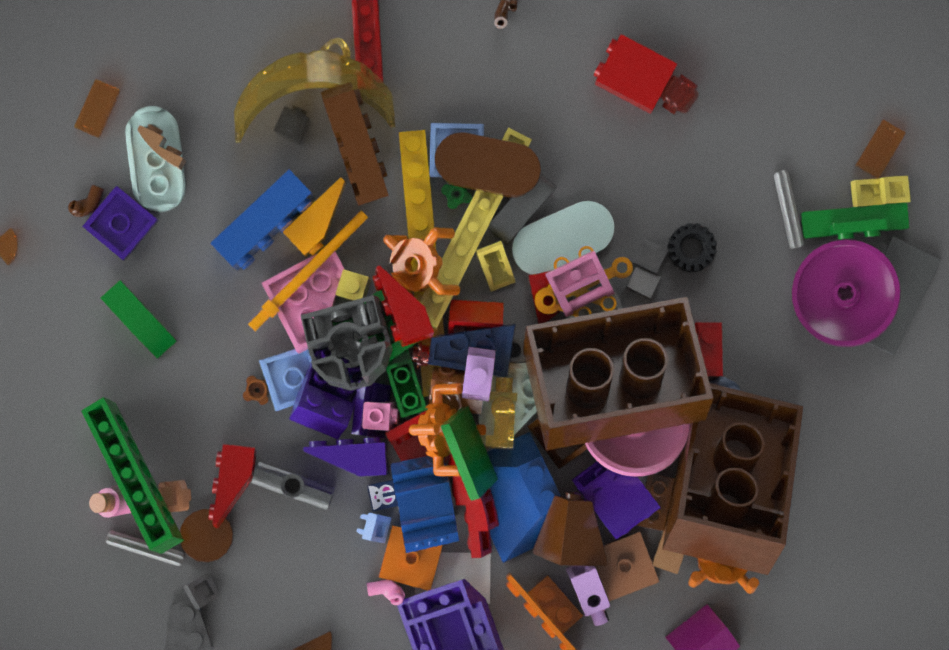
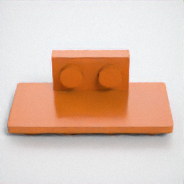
M511 573L507 574L506 578L509 581L506 583L508 589L516 598L520 594L526 600L523 604L524 607L534 618L538 615L542 618L544 622L541 626L552 639L557 636L562 641L559 644L562 650H577L563 633L582 618L583 615L547 575L527 592Z

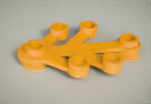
M584 246L579 250L578 255L581 257V252L584 249H589L590 251H593V249L589 246ZM565 257L557 258L554 262V269L557 268L559 260H564L568 263V259ZM619 257L604 272L608 280L613 277L627 278L633 271V265L628 258ZM621 262L627 265V271L624 273H620L617 270V265ZM598 279L565 295V297H579L590 291L587 289L600 284V281ZM550 283L547 288L538 291L535 297V305L540 312L544 314H552L557 310L563 312ZM547 295L553 297L554 302L551 306H546L543 303V298ZM607 295L591 302L601 306L605 311L614 310L617 305L616 299L613 296L607 297ZM606 298L613 300L614 305L612 308L604 307L603 301ZM583 306L573 311L572 316L578 317L579 311L582 309L588 310L589 314H592L590 308Z

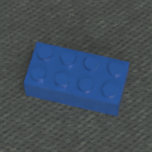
M289 169L210 244L237 271L240 268L245 270L255 261L253 256L260 249L263 252L266 251L275 242L273 237L279 231L283 233L293 222L292 219L310 207L315 198L310 190Z

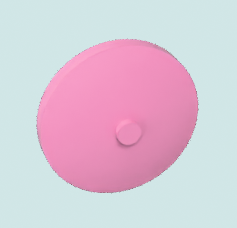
M690 424L585 443L596 461L605 468L626 476H647L664 470L679 457L686 444Z

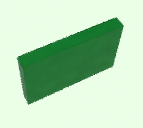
M469 406L460 408L442 424L441 429L468 496L472 501L479 499L498 478Z

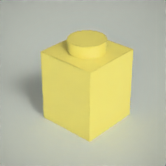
M343 269L335 295L349 301L364 298L367 296L371 279L368 276Z

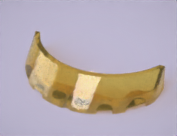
M323 50L289 54L260 70L242 92L234 110L235 142L241 143L250 123L267 105L295 91L311 88L330 89L351 82L354 90H360L363 101L372 106L386 120L390 128L396 127L393 95L387 85L358 60L355 61L340 55V53Z

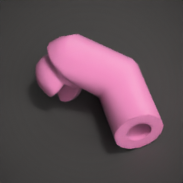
M381 580L367 583L369 596L383 594L393 605L403 603L405 593L394 581Z

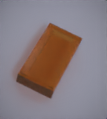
M95 79L74 128L100 139L121 90Z
M883 119L855 166L879 179L906 133Z

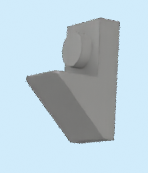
M637 265L619 299L622 307L628 308L647 304L661 276Z

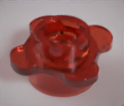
M422 341L419 342V347H413L412 362L417 363V369L420 366L428 367L430 345H424Z

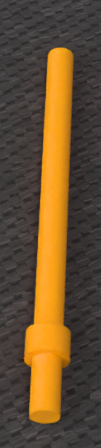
M360 210L271 301L268 299L261 306L262 310L248 325L256 332L269 317L273 318L280 311L278 308L368 219L367 215Z

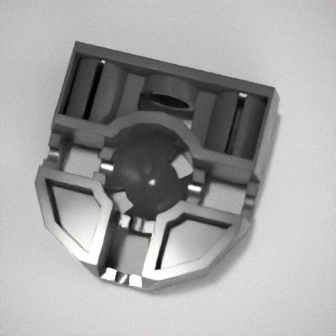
M371 295L301 315L305 339L312 359V367L329 385L350 391L372 385L387 369L393 347L381 300L377 296ZM353 317L354 323L344 322L333 327L332 322H343ZM354 333L363 337L361 342L354 339ZM380 333L384 334L385 341L370 345L369 336ZM329 348V351H331L330 356L317 359L316 351ZM341 358H345L346 360H349V362L346 364L341 360ZM360 365L364 380H361L359 383H351L348 368Z

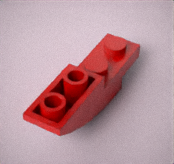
M450 454L449 465H456L452 454ZM453 476L452 495L455 498L456 505H466L464 518L468 524L469 536L467 545L469 550H471V557L482 558L492 553L490 530L499 526L491 490L489 488L479 499L471 501L461 476Z

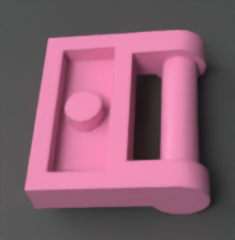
M594 250L545 274L566 317L573 315V311L605 295L609 297L615 294ZM599 279L601 286L569 302L567 301L565 295Z

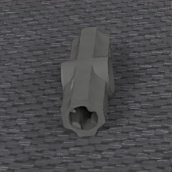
M260 461L251 484L328 510L335 488ZM291 478H296L301 485L300 490L295 494L290 493L286 488V483Z

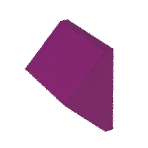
M708 604L665 636L675 650H737L740 647L728 628Z

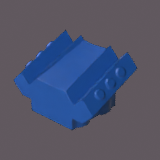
M424 456L390 464L406 553L459 541L448 476L434 475L433 457Z

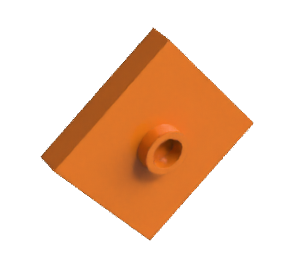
M392 525L379 578L428 591L431 590L443 545L406 553L402 528Z

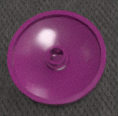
M837 240L824 244L812 251L799 266L792 286L793 306L801 324L818 340L838 347L860 346L879 337L893 322L901 297L899 279L889 259L875 247L856 240Z

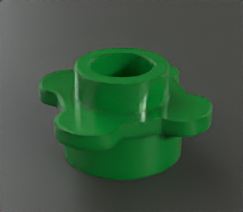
M445 184L441 189L442 194L446 195L448 200L447 206L450 209H456L458 205L468 204L472 200V195L467 192L466 188ZM456 191L459 192V196H455L454 193Z

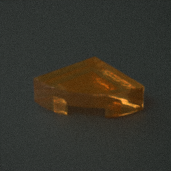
M10 228L0 236V257L8 266L15 260L18 250V237L13 228Z

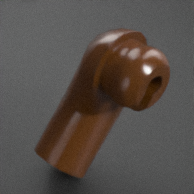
M500 0L494 15V24L498 29H504L507 26L508 11L517 10V0Z

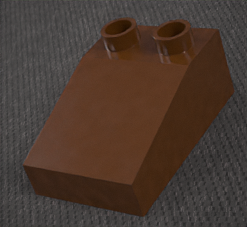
M710 383L713 401L706 421L690 423L688 438L679 456L669 505L663 550L769 575L786 545L803 406Z

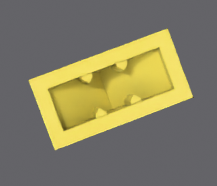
M501 241L476 250L477 258L491 292L516 282Z

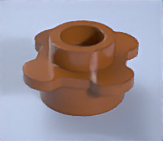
M249 376L246 379V391L243 393L244 400L248 402L254 400L258 401L260 405H265L269 401L266 381L259 380L255 376ZM256 388L260 389L259 393L255 392Z

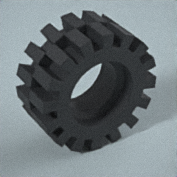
M688 223L679 227L672 234L667 250L669 251L668 256L673 261L675 267L677 266L680 270L688 272L701 271L714 260L717 252V242L714 239V234L710 233L706 226H700L701 224ZM687 238L698 239L702 244L700 256L696 258L687 257L682 251L684 240Z

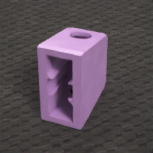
M469 347L462 398L489 402L496 350Z
M570 566L565 568L585 616L591 615L595 626L607 623L610 619L606 608L610 607V603L595 566ZM596 595L593 599H588L590 596Z

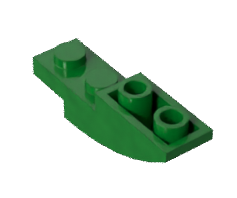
M385 315L386 321L391 318V316L386 317ZM393 323L388 326L391 342L394 341L390 326L394 325ZM407 349L389 361L386 369L402 418L427 410L414 365Z

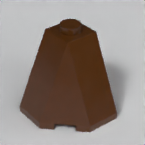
M566 492L565 496L555 495L534 546L533 554L559 565L607 566V558L592 501L581 498L582 494L578 492Z

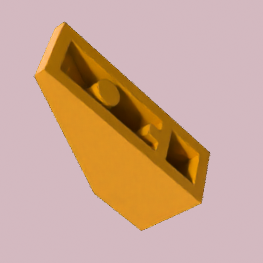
M342 177L283 231L285 236L305 257L309 254L314 256L324 247L322 242L327 237L346 185Z

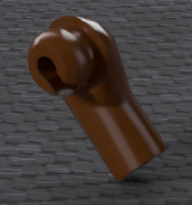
M92 185L87 198L79 201L73 200L69 203V212L75 217H84L94 213L98 208L104 189Z

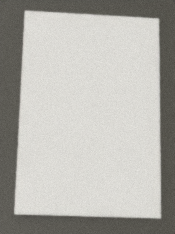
M441 552L431 590L466 579L490 604L491 553L482 558H472L471 553ZM415 587V595L428 591Z

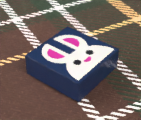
M393 480L367 485L372 512L398 506Z

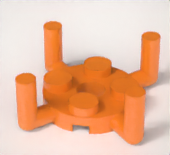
M434 227L425 239H408L405 235H386L383 238V242L392 250L390 263L393 266V272H391V276L412 295V292H423L429 287L438 295H458L460 293L458 285L442 284L437 279L443 261L433 246L438 238L452 239L455 235L454 229ZM413 258H416L418 262V268L415 272L412 270L411 265Z
M461 383L435 384L432 387V403L425 407L428 408L425 415H420L418 424H413L409 427V433L411 435H418L421 446H426L429 451L425 453L433 457V473L436 476H460L456 465H444V457L450 455L451 451L441 425L457 412L455 408H451L443 403V395L461 394L463 392ZM476 425L480 435H485L486 426Z
M697 558L699 571H694L688 580V584L692 588L697 587L706 579L720 584L738 582L748 594L754 593L759 586L757 578L752 577L749 579L746 576L748 570Z

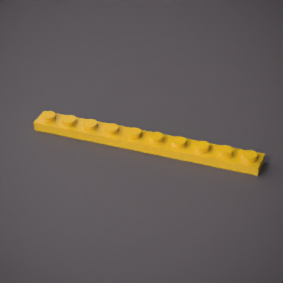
M425 130L399 132L408 238L425 239L430 230L434 228ZM413 258L411 262L412 270L414 272L418 268V262L416 258ZM425 291L414 292V297L420 302ZM443 317L437 329L433 328V336L444 335ZM431 338L418 342L423 397H429L433 367H441L428 364Z

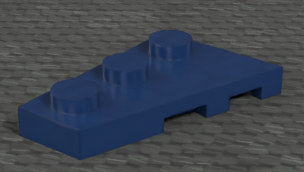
M516 324L433 336L431 338L428 364L465 371L469 347L496 350L493 376L507 378L509 376Z

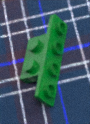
M907 203L802 212V233L804 239L838 236V240L853 239L854 234L864 233V237L867 238L881 236L880 232L905 230L909 228Z

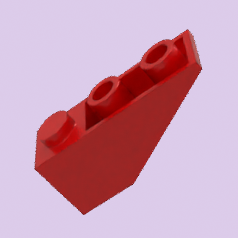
M380 265L377 266L375 269L376 275L372 276L376 290H381L385 300L381 301L384 313L386 317L391 316L394 325L390 326L394 341H400L401 347H405L433 337L434 331L425 306Z
M223 444L222 451H217L216 467H220L219 477H214L212 493L216 494L215 504H210L209 520H213L214 528L220 527L253 479L257 454L254 447Z

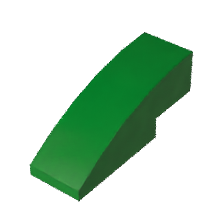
M119 280L100 297L157 359L177 342L123 281Z

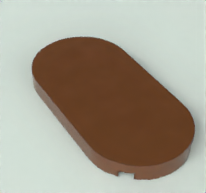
M460 132L451 134L443 139L435 153L436 168L447 183L513 198L523 196L536 187L541 175V167L537 155L529 147L519 143Z

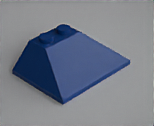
M530 432L487 452L498 478L490 487L494 499L499 526L490 530V537L503 563L534 548L554 496H561Z

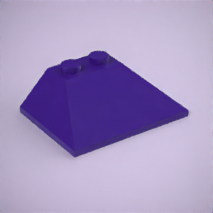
M466 579L405 598L402 604L397 605L413 650H504L486 598Z

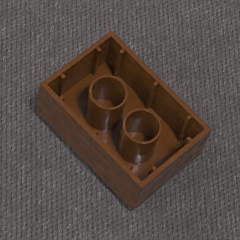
M688 297L526 326L523 353L546 450L706 421L713 401V394Z

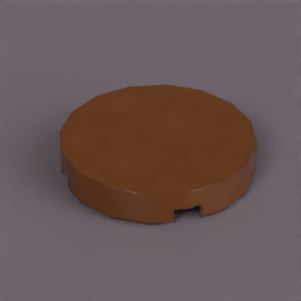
M201 509L191 513L185 518L180 527V533L184 539L181 542L182 549L189 557L200 562H211L220 559L228 552L233 542V529L230 521L225 518L219 528H214L213 520H209V509Z

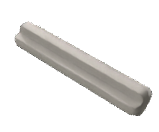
M787 170L778 171L774 174L780 207L789 247L795 249L804 245L789 172Z
M114 530L109 531L106 543L176 566L182 565L185 556L183 552L172 548L162 554L151 551L145 540Z

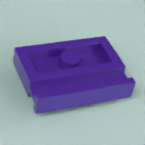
M373 383L370 386L357 389L351 434L385 439L386 430L364 429L362 427L363 406L365 402H390L391 385Z

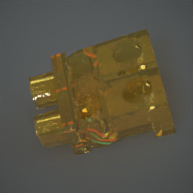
M496 377L495 392H490L489 400L492 403L491 416L494 419L493 435H486L485 448H513L514 404L517 403L518 394L512 393L513 378Z

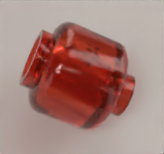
M682 74L680 77L672 76L660 96L664 101L662 107L673 115L677 111L683 114L687 113L699 97V93L696 90L698 86Z

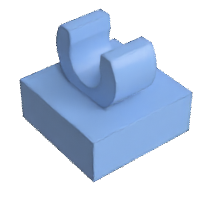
M370 512L368 515L362 514L360 518L366 520L365 528H357V532L363 535L362 539L385 544L391 517Z

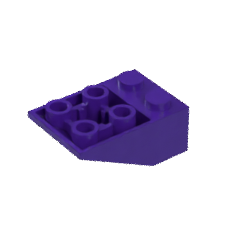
M329 348L316 351L317 359L330 356L331 351H329ZM341 358V360H342L344 363L347 364V363L349 362V360H346L345 358ZM310 362L289 420L339 439L348 427L355 406L357 389L350 391L329 385L312 367ZM360 366L348 368L351 383H358V381L363 380Z
M379 437L363 438L364 444H354V439L336 440V445L327 446V441H309V447H303L304 452L359 477L388 475L387 443H381Z
M598 461L572 479V482L583 498L592 501L594 512L615 539L628 533L631 528L650 517L660 508L638 477L615 473L602 466Z

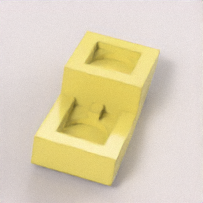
M908 176L851 181L853 207L911 202Z

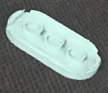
M148 106L134 113L128 121L125 130L132 191L137 201L144 208L153 212H166L175 208L185 195L186 179L184 166L182 170H179L162 159L145 142L137 129L139 125L147 128L148 124L157 127L163 131L161 135L167 140L163 148L166 149L169 145L182 152L180 131L177 121L168 111L157 106Z
M582 201L523 227L517 233L513 242V258L521 270L533 275L554 270V262L559 257H565L569 262L579 258V250L584 246H589L595 253H598L607 247L613 237V218L610 212L597 202ZM584 249L581 252V256L591 251L589 249ZM559 260L557 262V268L566 264L567 262L564 260Z

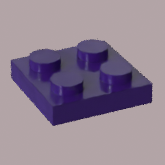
M116 186L82 227L125 261L159 220Z

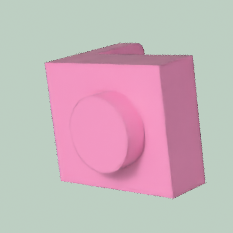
M365 402L363 406L362 427L364 429L386 431L395 428V425L399 424L400 411L396 408L397 402Z

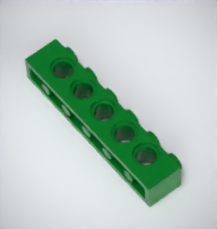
M103 397L81 410L149 550L162 554L183 542L184 539L117 404Z

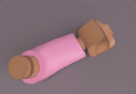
M185 480L160 482L158 488L169 511H188L189 501L192 499L191 489L187 488ZM118 485L102 489L99 493L93 494L89 500L91 510L103 517H115L131 513Z

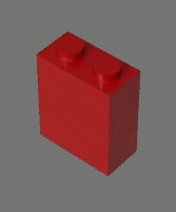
M621 34L618 40L614 38L611 40L606 50V53L610 54L606 63L600 61L593 74V76L597 77L595 85L651 114L677 63Z

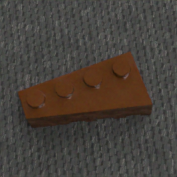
M348 82L321 91L323 103L358 206L389 196L383 179L388 176L383 161L378 162L375 155L380 152L376 138H370L367 131L372 128L368 114H362L359 105L364 104L360 90H354L352 83Z

